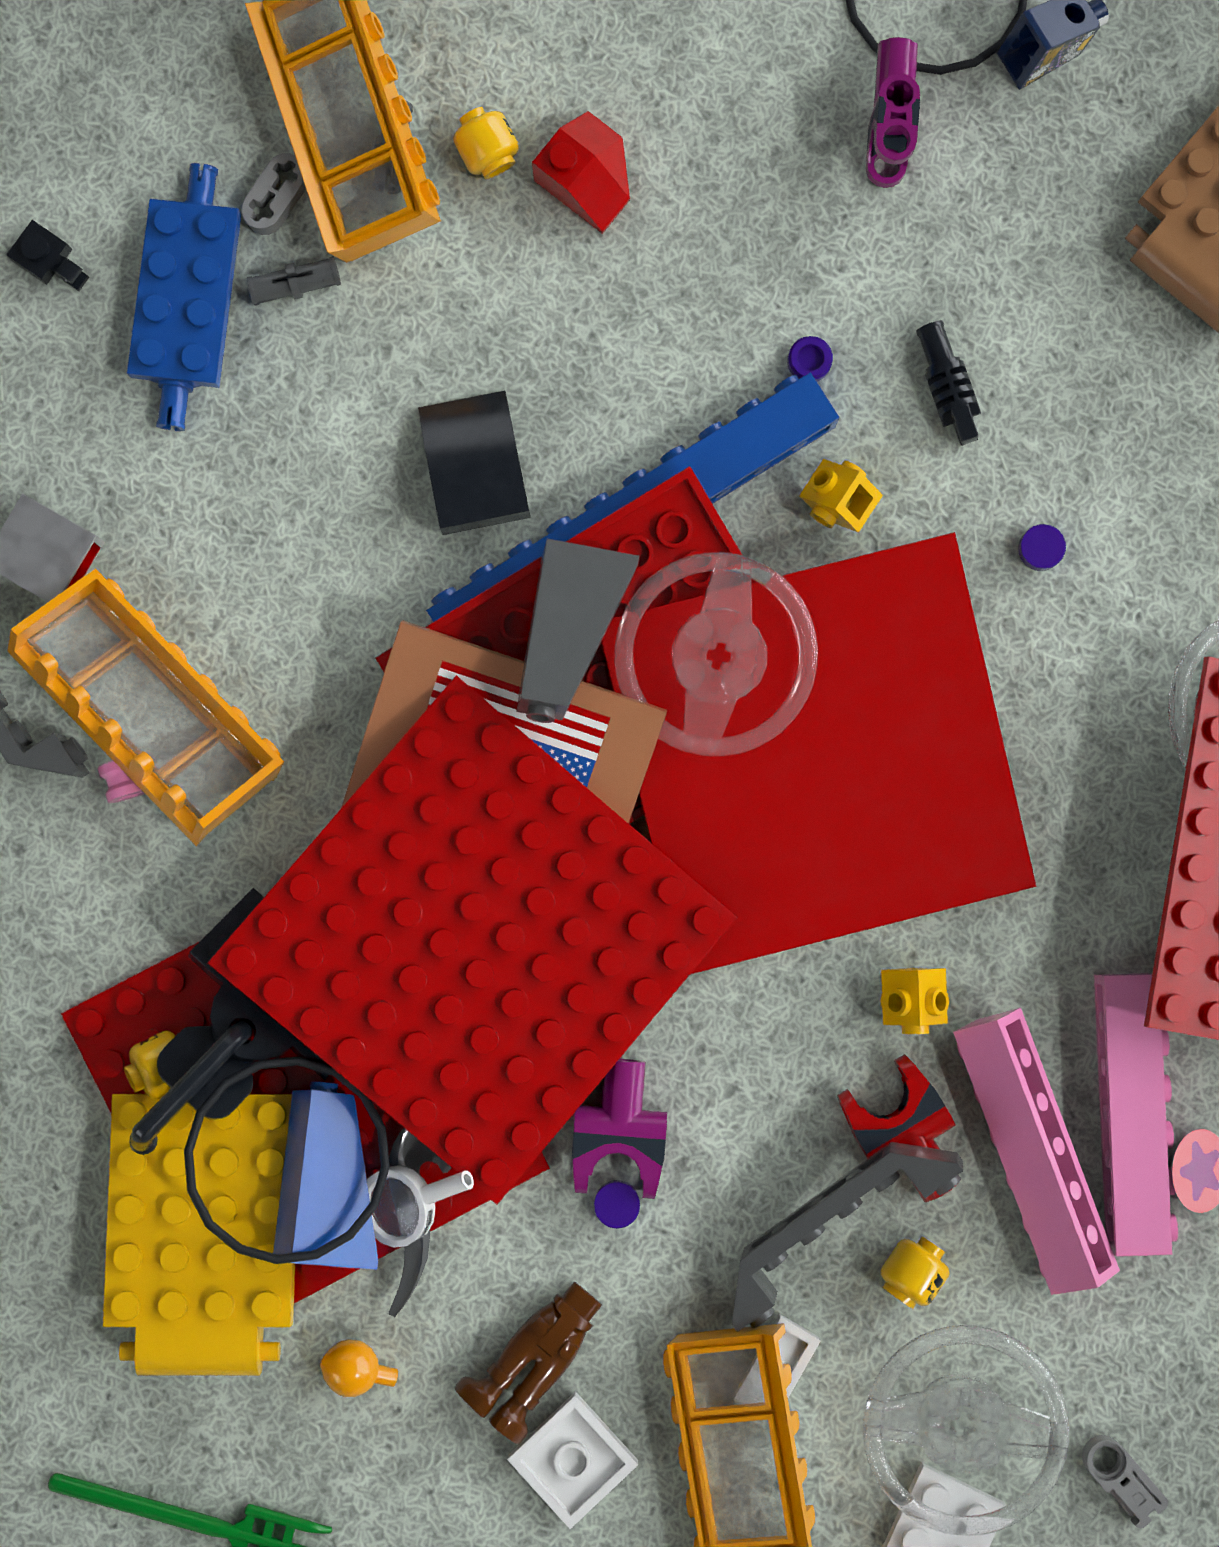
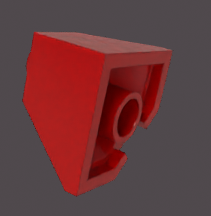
M589 111L560 127L532 161L534 181L602 234L630 201L623 137Z

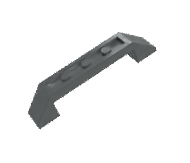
M0 691V753L8 764L83 778L90 773L83 764L88 759L87 754L73 737L67 740L63 735L52 733L29 748L28 745L33 743L32 737L18 720L12 723L3 709L8 706V702Z
M890 1142L744 1247L740 1259L732 1326L738 1332L748 1324L752 1328H756L774 1313L772 1307L775 1305L778 1291L761 1268H764L766 1272L775 1269L788 1257L786 1251L799 1241L804 1246L811 1243L825 1231L826 1228L823 1224L835 1215L843 1219L858 1209L863 1203L860 1197L874 1187L878 1192H881L892 1185L900 1177L898 1170L901 1168L924 1198L935 1191L938 1195L945 1194L961 1180L959 1174L963 1172V1160L959 1154L952 1151Z

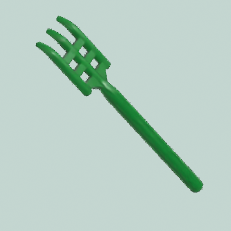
M60 1473L53 1474L48 1481V1488L52 1492L211 1537L225 1538L230 1541L233 1547H248L249 1543L259 1547H306L292 1543L295 1529L318 1534H330L332 1532V1527L253 1504L246 1505L244 1510L246 1517L231 1524L214 1516ZM256 1518L266 1521L263 1534L252 1531ZM275 1524L286 1526L283 1539L272 1537Z

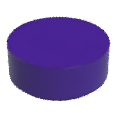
M806 336L797 340L792 345L787 358L788 369L792 375H797L800 379L811 372L817 382L826 377L833 362L830 346L824 340L815 336Z
M1039 524L1031 527L1021 537L1018 545L1020 559L1028 568L1035 571H1046L1053 568L1063 559L1066 552V542L1063 534L1057 528L1048 524Z
M613 1180L605 1183L597 1191L594 1209L596 1216L604 1225L619 1229L629 1226L637 1218L640 1210V1200L637 1191L632 1185L625 1181Z

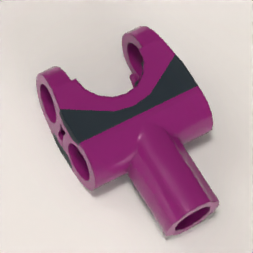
M892 37L882 40L878 43L874 109L868 125L866 173L873 184L882 188L894 187L904 178L908 159L915 150L918 137L920 88L916 82L918 44L909 38ZM881 159L885 163L897 164L899 171L892 177H883L875 170L874 163Z
M620 1058L603 1078L601 1107L580 1105L575 1111L572 1145L575 1193L587 1194L588 1178L592 1176L594 1166L601 1158L608 1154L620 1153L634 1160L640 1170L641 1180H643L642 1198L655 1199L665 1156L667 1112L642 1110L645 1061Z

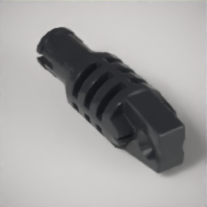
M943 320L926 324L917 329L916 333L920 338L929 365L926 369L925 377L942 425L946 427L953 424L961 446L977 441L978 432L973 417L981 414V410L964 361L960 360V357L954 356L944 329Z

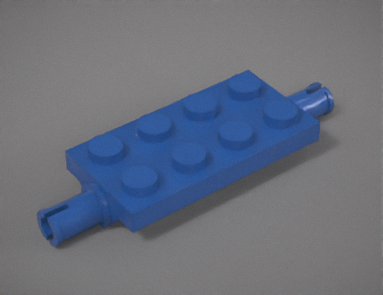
M199 163L190 164L186 201L176 202L150 199L127 374L133 379L150 380L158 383V387L162 389L156 427L164 430H171V426H173L175 431H185L188 394L192 393L194 388L200 386L219 388L242 214L238 208L213 206L218 169L212 165L204 164L202 171L200 170Z

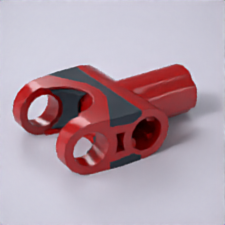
M905 1054L894 1060L902 1075L904 1093L902 1102L893 1113L888 1115L868 1113L864 1107L861 1108L848 1089L837 1095L851 1132L867 1159L890 1142L940 1149L934 1139L956 1126L935 1088ZM915 1186L916 1190L918 1191L919 1195L921 1196L924 1202H929L943 1196L938 1195L935 1191L928 1197L924 1198Z

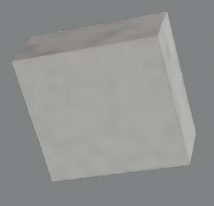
M22 493L0 530V575L49 602L87 574L105 542L93 533Z

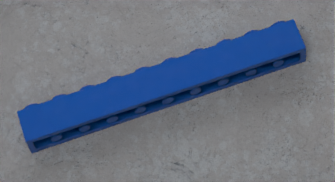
M811 372L800 379L797 375H792L774 388L776 394L763 402H760L759 398H755L736 411L738 417L723 426L719 421L707 427L698 435L700 441L686 450L683 445H680L667 452L660 458L662 464L647 473L645 469H640L631 474L622 482L623 489L610 497L607 492L597 495L584 505L586 511L572 520L569 516H565L555 521L546 529L548 535L533 544L529 539L518 544L508 552L510 558L496 567L489 563L479 568L470 575L469 578L472 582L456 591L454 587H450L442 591L431 600L433 606L426 611L432 621H436L541 557L547 539L563 542L569 540L689 466L713 504L836 428L840 418Z

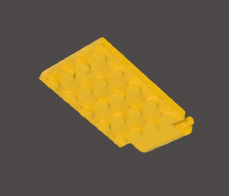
M112 1094L103 1327H136L135 1342L120 1343V1361H134L135 1371L138 1376H260L263 1369V1361H279L281 1355L280 1342H263L264 1327H291L293 1325L295 1263L274 1264L239 1254L205 1227L187 1192L184 1148L196 1111L188 1103L158 1133L156 1148L149 1154L141 1155L134 1152L130 1147L129 1139L132 1129L160 1099H151L147 1094ZM249 1094L229 1116L219 1120H211L204 1117L193 1150L196 1189L213 1222L240 1244L273 1253L292 1095Z

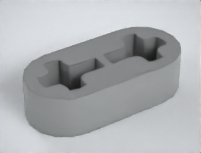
M281 153L274 156L245 197L242 204V215L246 224L254 233L270 235L276 232L283 225L306 190L295 155ZM293 167L297 180L294 183L286 180L280 190L277 191L281 184L277 173L280 170L288 172ZM274 198L269 206L273 216L270 219L262 217L259 221H256L257 216L253 211L256 206L264 208L270 199Z

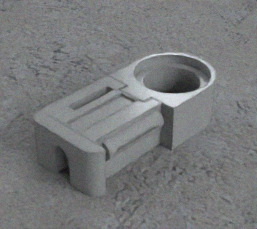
M1099 1435L1091 1438L1085 1444L1082 1452L1084 1466L1107 1494L1110 1492L1129 1516L1135 1515L1130 1521L1137 1528H1144L1151 1522L1148 1516L1152 1511L1155 1510L1160 1514L1167 1508V1498L1114 1438ZM1105 1446L1114 1448L1117 1453V1462L1114 1467L1107 1471L1096 1469L1093 1465L1095 1452Z

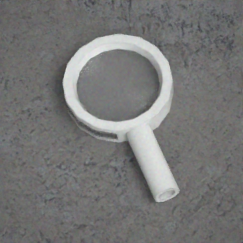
M401 1165L390 1166L379 1206L372 1214L375 1238L379 1242L394 1248L408 1246L428 1233L434 1222V1202L471 1189L474 1185L471 1173L469 1171H462L427 1184L425 1179L413 1169ZM379 1171L367 1179L370 1202Z

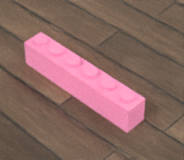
M1152 973L1094 975L1105 1232L1115 1256L1172 1255V1242H1176L1178 1239L1177 1219L1175 1214L1170 1212V1195L1175 1194V1189L1172 1181V1167H1168V1149L1173 1148L1174 1132L1171 1122L1166 1121L1165 1102L1171 1101L1172 1087L1169 1076L1164 1075L1163 1056H1168L1169 1035L1166 1030L1144 1027Z
M1018 1008L977 1019L953 1033L957 1041L959 1055L964 1060L972 1081L975 1098L979 1102L988 1124L991 1141L997 1148L1006 1172L1008 1186L1013 1191L1021 1212L1024 1229L1029 1234L1037 1255L1040 1272L1046 1279L1051 1295L1098 1288L1118 1273L1120 1269L1022 1009Z

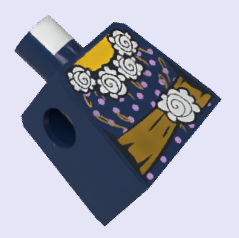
M1049 0L1024 11L997 52L1018 89L1026 87L1078 57L1100 26L1108 22V9L1102 0H1091L1089 2L1086 0Z

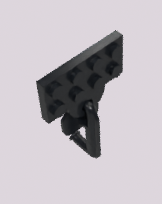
M254 888L188 954V957L218 983L221 988L212 1002L209 1019L211 1026H193L182 1029L160 1052L157 1060V1071L160 1078L170 1089L133 1127L129 1143L132 1150L137 1154H149L156 1148L158 1133L187 1103L197 1111L223 1079L259 1060L278 1059L289 1050H292L299 1057L329 1065L208 964L210 959L264 898ZM315 1071L324 1080L330 1076L329 1074ZM253 1074L229 1086L204 1117L211 1120H219L229 1116L251 1093L253 1089Z

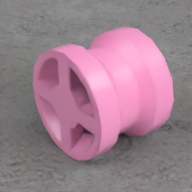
M114 761L105 763L97 768L99 776L106 780L108 786L105 794L108 803L121 802L145 794Z

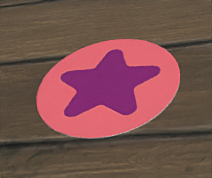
M1197 1129L1188 1133L1179 1143L1172 1163V1181L1175 1192L1181 1203L1193 1212H1208L1219 1204V1137L1206 1129Z

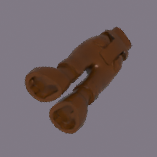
M575 1281L562 1297L556 1294L553 1298L554 1302L552 1301L539 1309L519 1328L504 1348L498 1360L493 1362L487 1369L488 1376L480 1380L465 1376L454 1387L459 1396L477 1414L485 1418L496 1404L502 1392L511 1386L516 1376L530 1361L535 1360L533 1368L521 1384L519 1383L512 1391L513 1395L504 1404L500 1405L489 1418L491 1425L515 1444H520L527 1436L528 1426L525 1423L528 1409L532 1411L539 1404V1399L559 1380L572 1363L581 1348L586 1332L594 1326L590 1320L602 1306L597 1299Z

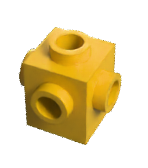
M826 459L821 461L799 495L812 508L809 514L818 523L828 528H833L834 524L858 533L883 496L866 478V473L857 465L849 461H843L842 464H838Z
M946 968L881 970L882 994L880 1002L883 1025H901L902 1034H929V1025L948 1024L947 1010L949 1007V997L946 985Z

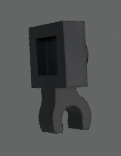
M31 220L6 254L11 261L46 285L55 274L74 289L80 291L90 278L82 272L83 269L67 258L72 248L34 220Z

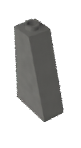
M553 539L546 540L541 558L516 712L525 713L528 719L540 723H551L555 719L563 720L638 566L639 556Z

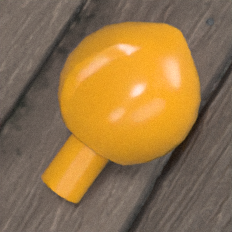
M347 1339L338 1342L327 1351L320 1362L324 1381L332 1391L343 1397L360 1396L371 1389L374 1383L394 1387L398 1378V1370L396 1368L379 1365L378 1358L373 1349L368 1344L359 1340Z

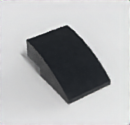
M505 390L418 407L429 475L442 535L531 518Z

